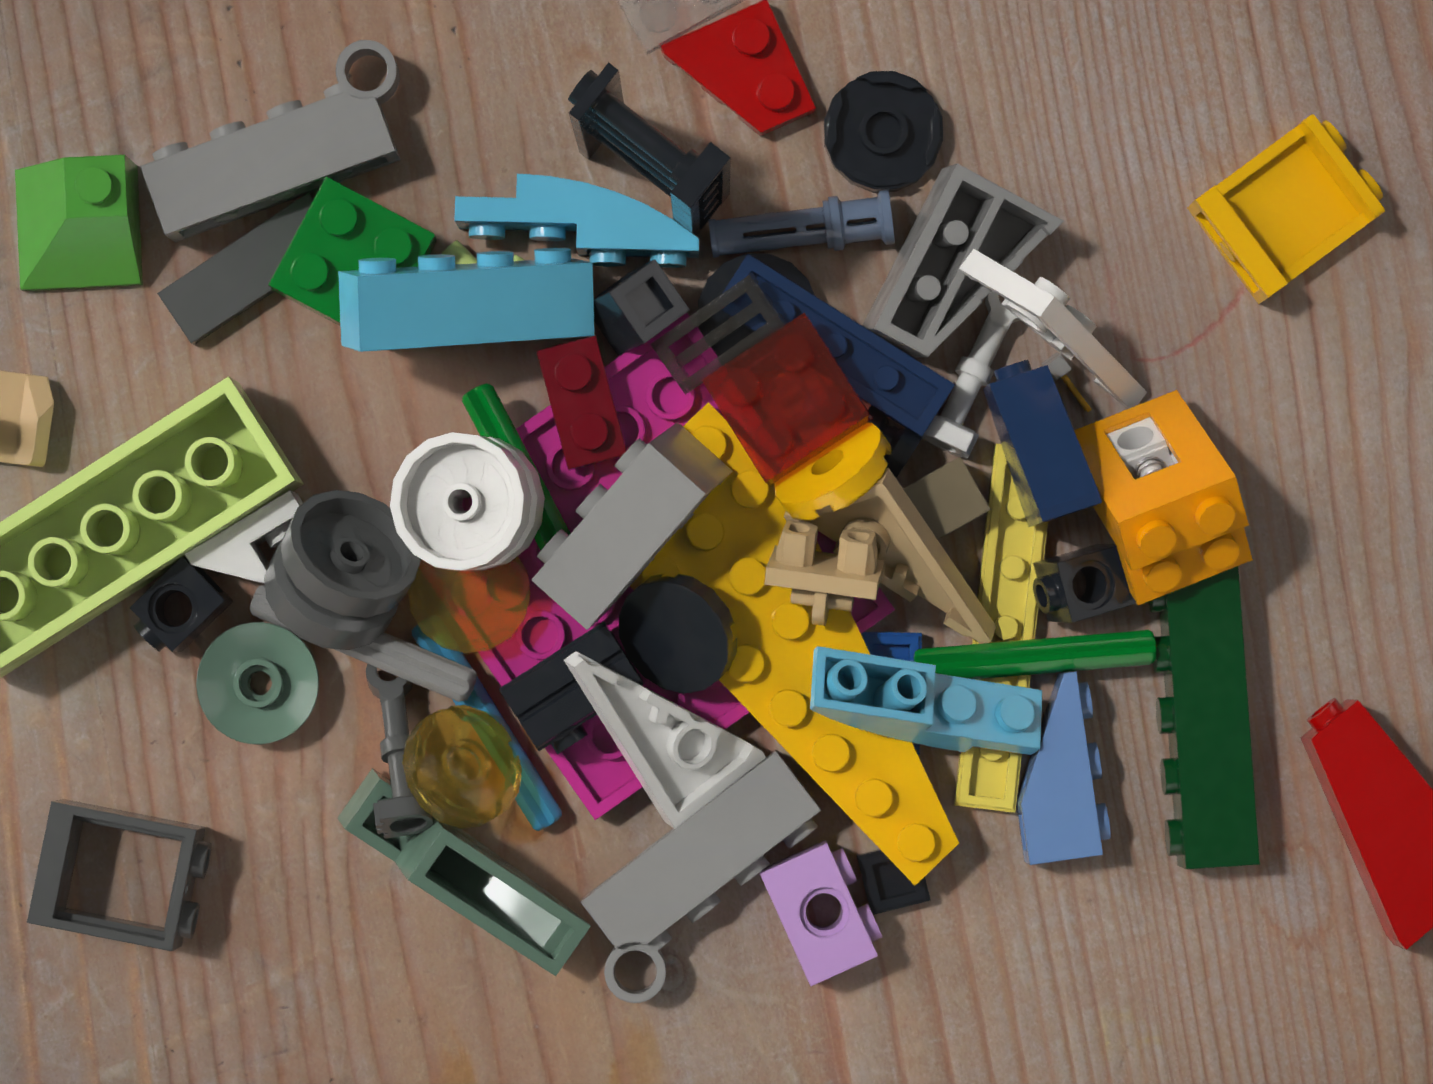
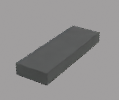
M309 192L157 293L191 344H197L275 292L268 284L314 200Z

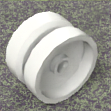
M451 432L427 439L405 457L393 479L390 509L396 532L412 554L437 568L477 571L508 564L530 546L542 524L545 497L538 472L522 451L500 438ZM472 497L470 510L464 511L463 498Z

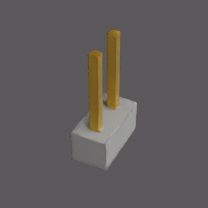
M1056 352L1041 363L1042 366L1048 365L1054 380L1057 381L1060 378L1063 380L1085 411L1089 412L1092 410L1066 375L1072 369L1061 354Z

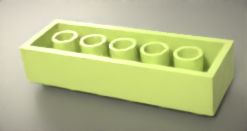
M228 376L0 522V678L163 575L182 556L186 557L185 554L289 490L294 491L304 485L239 382Z

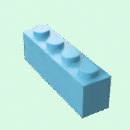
M569 248L535 249V260L514 261V252L510 251L477 253V263L455 264V255L418 256V267L396 268L395 258L359 259V270L338 271L341 346L365 352L595 336L593 262L571 258V249Z

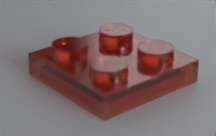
M805 312L702 379L703 384L761 477L769 486L873 419Z

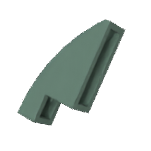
M372 768L338 816V820L344 829L393 860L408 881L543 969L557 976L591 925L525 874L432 808L433 824L423 832L386 839L383 833L378 834L375 825L373 803H377V800L392 798L390 780Z

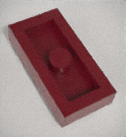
M596 335L536 351L568 470L622 457L627 450Z

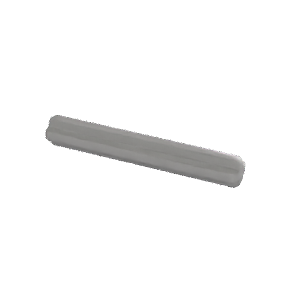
M265 585L259 586L254 593L250 605L252 615L291 631L278 620L266 600ZM385 632L370 645L351 650L334 649L458 702L469 698L476 683L477 673L473 669Z

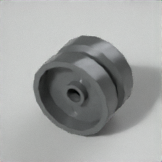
M333 490L316 494L297 508L283 540L280 541L264 576L266 600L278 620L299 638L322 648L340 650L359 648L370 645L386 631L396 614L399 602L405 598L414 582L421 561L419 557L412 554L397 534L391 509L385 503L358 492Z

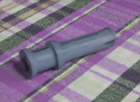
M889 190L879 191L878 196L874 198L840 201L837 196L828 197V200L822 201L823 207L776 213L770 212L722 220L709 219L713 258L720 255L777 250L827 243L828 249L834 248V251L844 250L847 243L880 239L883 240L885 245L895 244ZM875 218L873 221L847 223L849 220ZM825 223V227L806 228L807 225ZM796 227V230L752 236L743 235V233Z

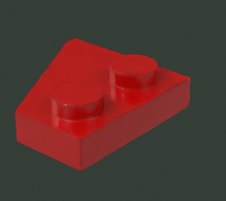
M768 0L757 2L660 45L661 52L667 61L672 65H677L699 83L701 88L717 102L726 105L737 114L738 119L759 136H763L816 111V107Z

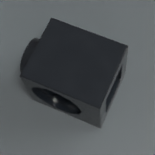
M655 259L630 271L594 297V322L617 355L645 344L690 310Z
M1095 544L1033 563L1037 577L1033 582L1035 600L1040 610L1046 614L1047 621L1073 623L1136 604L1130 593L1116 544ZM1079 570L1085 575L1087 583L1085 593L1080 599L1077 598L1073 590V579Z
M182 556L130 609L140 619L134 625V628L153 648L160 652L167 646L172 652H182L234 601L201 567L191 565L187 557ZM181 591L189 597L192 604V613L184 624L176 627L167 621L163 608L166 599L171 594Z

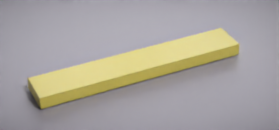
M996 443L993 451L988 506L991 510L986 513L977 593L978 600L996 625L992 641L989 643L1035 639L1038 605L1033 592V582L1037 578L1033 563L1044 560L1048 521L1028 527L1002 445ZM972 638V644H979ZM1031 675L975 680L1029 688ZM974 746L966 752H959L954 805L1015 813L1022 754Z

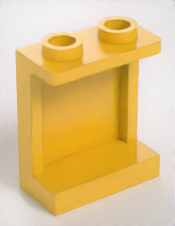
M1314 114L1308 116L1294 129L1218 185H1214L1187 207L1258 304L1268 299L1291 280L1385 212L1384 207L1379 202L1383 198V193L1377 182L1366 170H1355L1343 154L1347 146L1341 134L1329 121L1325 120L1320 123Z

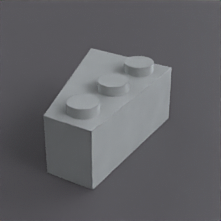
M958 163L942 168L862 326L912 358L928 357L992 291L979 282L971 280L959 269L972 250L979 251L1014 272L1023 263V259L1047 235H1051L1064 220Z
M678 422L648 444L640 438L637 439L615 464V467L623 474L611 488L607 490L603 485L599 484L577 508L575 512L583 520L574 531L568 535L564 530H559L537 555L544 563V566L532 578V581L586 630L603 617L654 560L656 554L679 528L681 529L694 515L693 512L710 492L718 485H721L732 472L727 465Z

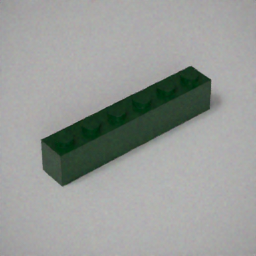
M1237 566L1148 601L1150 611L1160 613L1161 636H1155L1157 655L1156 660L1153 662L1155 673H1164L1165 697H1158L1156 699V718L1159 734H1168L1170 758L1161 759L1160 775L1163 794L1173 795L1174 819L1165 820V843L1168 856H1177V866L1184 869L1260 865L1239 568Z

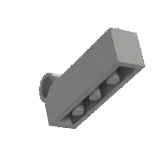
M373 40L356 41L348 45L339 55L336 63L338 84L324 90L325 99L306 106H302L300 100L286 102L266 112L268 120L245 127L243 121L229 123L209 133L211 140L189 148L186 142H180L155 151L152 154L154 161L144 164L140 168L164 234L172 241L178 242L304 196L308 192L317 191L325 177L339 183L401 160L380 105L388 101L395 94L400 82L399 67L389 49ZM364 56L379 57L387 64V76L384 82L378 88L371 91L358 90L350 85L349 82L351 66L356 60Z
M775 750L679 827L670 830L582 898L581 904L614 945L607 958L604 975L608 988L619 999L629 1003H641L653 998L661 990L666 977V961L660 949L672 939L666 929L685 915L691 923L700 919L721 902L715 894L718 889L733 878L742 886L770 864L763 856L766 852L782 840L788 848H791L818 827L812 817L820 812L821 809ZM641 951L649 955L654 961L657 974L654 981L648 987L642 990H630L618 981L615 975V963L626 952Z

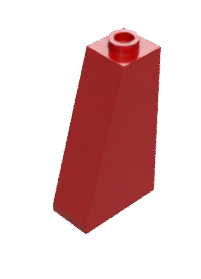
M1333 698L1307 719L1312 728L1300 738L1385 935L1393 945L1407 950L1433 928V789L1359 700L1346 699L1340 704L1336 698Z

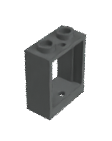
M66 799L51 801L27 923L167 951L176 950L182 946L183 938H193L198 921L200 905L197 902H192L191 898L195 878L204 879L209 866L212 844L203 841L206 827ZM83 822L182 841L165 927L66 908Z

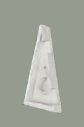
M972 250L959 268L966 276L1004 297L1005 299L1001 305L1028 325L1066 359L1072 360L1075 356L1096 377L1094 382L1126 408H1132L1140 403L1147 391L1092 335L1097 326L1072 306L1067 305L1065 307L1070 300L1065 292L1043 277H1039L1035 284L979 251Z
M577 651L564 659V662L662 819L674 829L766 758L763 751L753 744Z

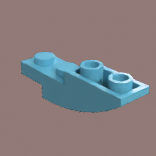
M517 173L516 198L455 196L454 221L459 229H469V238L501 240L505 239V230H529V239L563 241L566 240V231H577L576 249L578 255L589 256V262H593L594 266L604 267L625 266L626 257H650V261L655 259L661 268L686 267L687 258H699V238L675 220L640 201L586 182L554 176Z
M820 646L814 649L810 710L878 735L959 752H966L973 746L1032 755L1040 750L1042 690L935 673L936 665Z

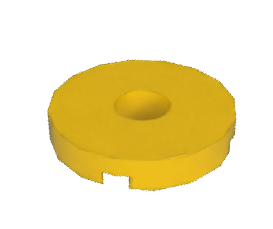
M855 422L837 427L816 438L788 462L775 482V496L793 519L810 521L818 519L820 516L815 510L822 509L828 505L833 512L839 509L842 510L865 495L883 476L888 465L884 455L891 454V445L881 430L873 423Z

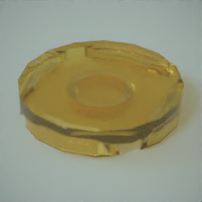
M518 556L508 564L477 571L437 568L420 559L421 562L415 580L408 591L410 609L422 632L442 648L463 654L491 651L510 640L525 620L531 592L528 572Z
M467 705L450 706L447 709L437 710L418 722L405 742L402 762L407 786L420 807L437 821L460 829L481 827L508 810L519 793L522 768L519 755L514 757L513 751L508 744L512 739L504 726L488 713Z

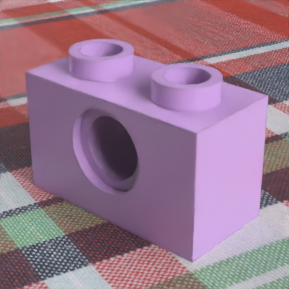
M824 840L773 863L759 872L810 986L878 956L872 942L883 936L869 905L865 904L856 908L847 886L857 882V879L843 848L831 853L827 842ZM822 893L835 896L841 904V912L838 919L833 924L824 927L814 925L806 916L808 902L814 896Z

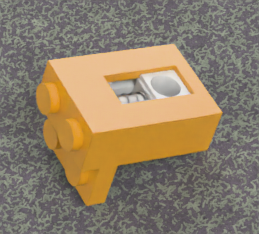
M1177 390L1074 430L1102 500V503L1094 505L1093 508L1117 546L1130 593L1137 605L1253 560L1244 529L1249 524L1237 478Z

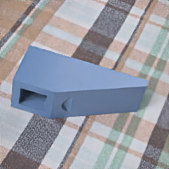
M1077 671L1062 672L1057 675L1041 723L1040 750L1030 756L1017 796L1016 808L1024 862L1029 865L1103 855L1101 840L1111 839L1107 807L1105 803L1096 804L1092 781L1102 778L1099 749L1096 742L1087 743L1084 719L1093 718L1090 688L1088 682L1078 683Z

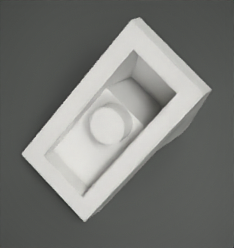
M289 490L189 551L185 556L191 565L264 583V576L269 562L258 545L267 541L270 548L278 546L280 541L283 540L297 508L303 502L298 493Z

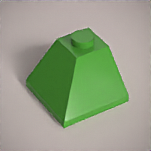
M125 154L65 157L15 170L21 291L143 285L138 166Z

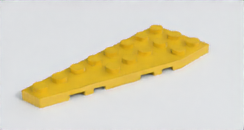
M708 402L683 427L727 465L732 472L721 485H718L710 492L693 512L694 515L681 529L679 528L630 587L635 590L654 575L663 574L662 577H676L678 574L696 578L716 592L730 610L734 624L730 626L733 633V641L737 638L735 658L729 670L718 680L915 886L959 844V841L912 742L851 727L810 710L813 652L817 646L869 655L870 652L850 611L829 609L826 625L812 624L813 606L791 603L792 588L764 585L766 566L775 545L778 546L786 524V519L784 518L786 510L775 496V482L779 475ZM817 542V544H816V551L822 552V551H821V548H820V546H819V544H818V542Z

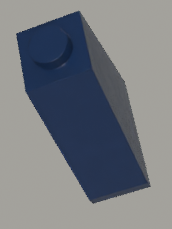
M1024 360L995 370L994 374L997 381L988 384L983 391L1028 527L1102 503L1098 488L1048 365L1032 370L1029 360Z

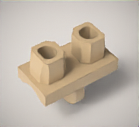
M788 520L783 528L778 546L775 545L766 566L764 585L792 588L791 603L813 606L812 624L821 626L826 625L829 609L852 612L854 597L876 600L879 584L883 580L885 560L877 559L875 532L853 528L843 530L840 536L839 553L834 554L816 551L818 526L809 522Z

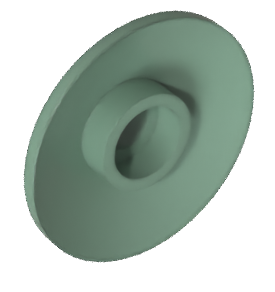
M245 623L222 633L205 651L197 671V696L205 716L222 734L247 744L272 743L293 734L309 718L316 704L319 692L318 669L309 648L291 631L271 623ZM259 671L266 672L272 681L270 690L264 695L256 694L250 685L252 676Z

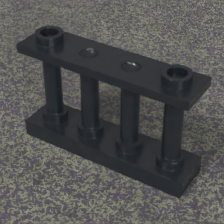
M608 62L599 75L592 70L588 71L575 86L568 98V101L574 105L569 112L579 153L589 160L600 145L603 144L671 197L673 220L697 237L709 219L712 218L730 195L731 157L712 142L707 145L701 154L697 153L694 149L687 153L624 104L620 75L617 68Z

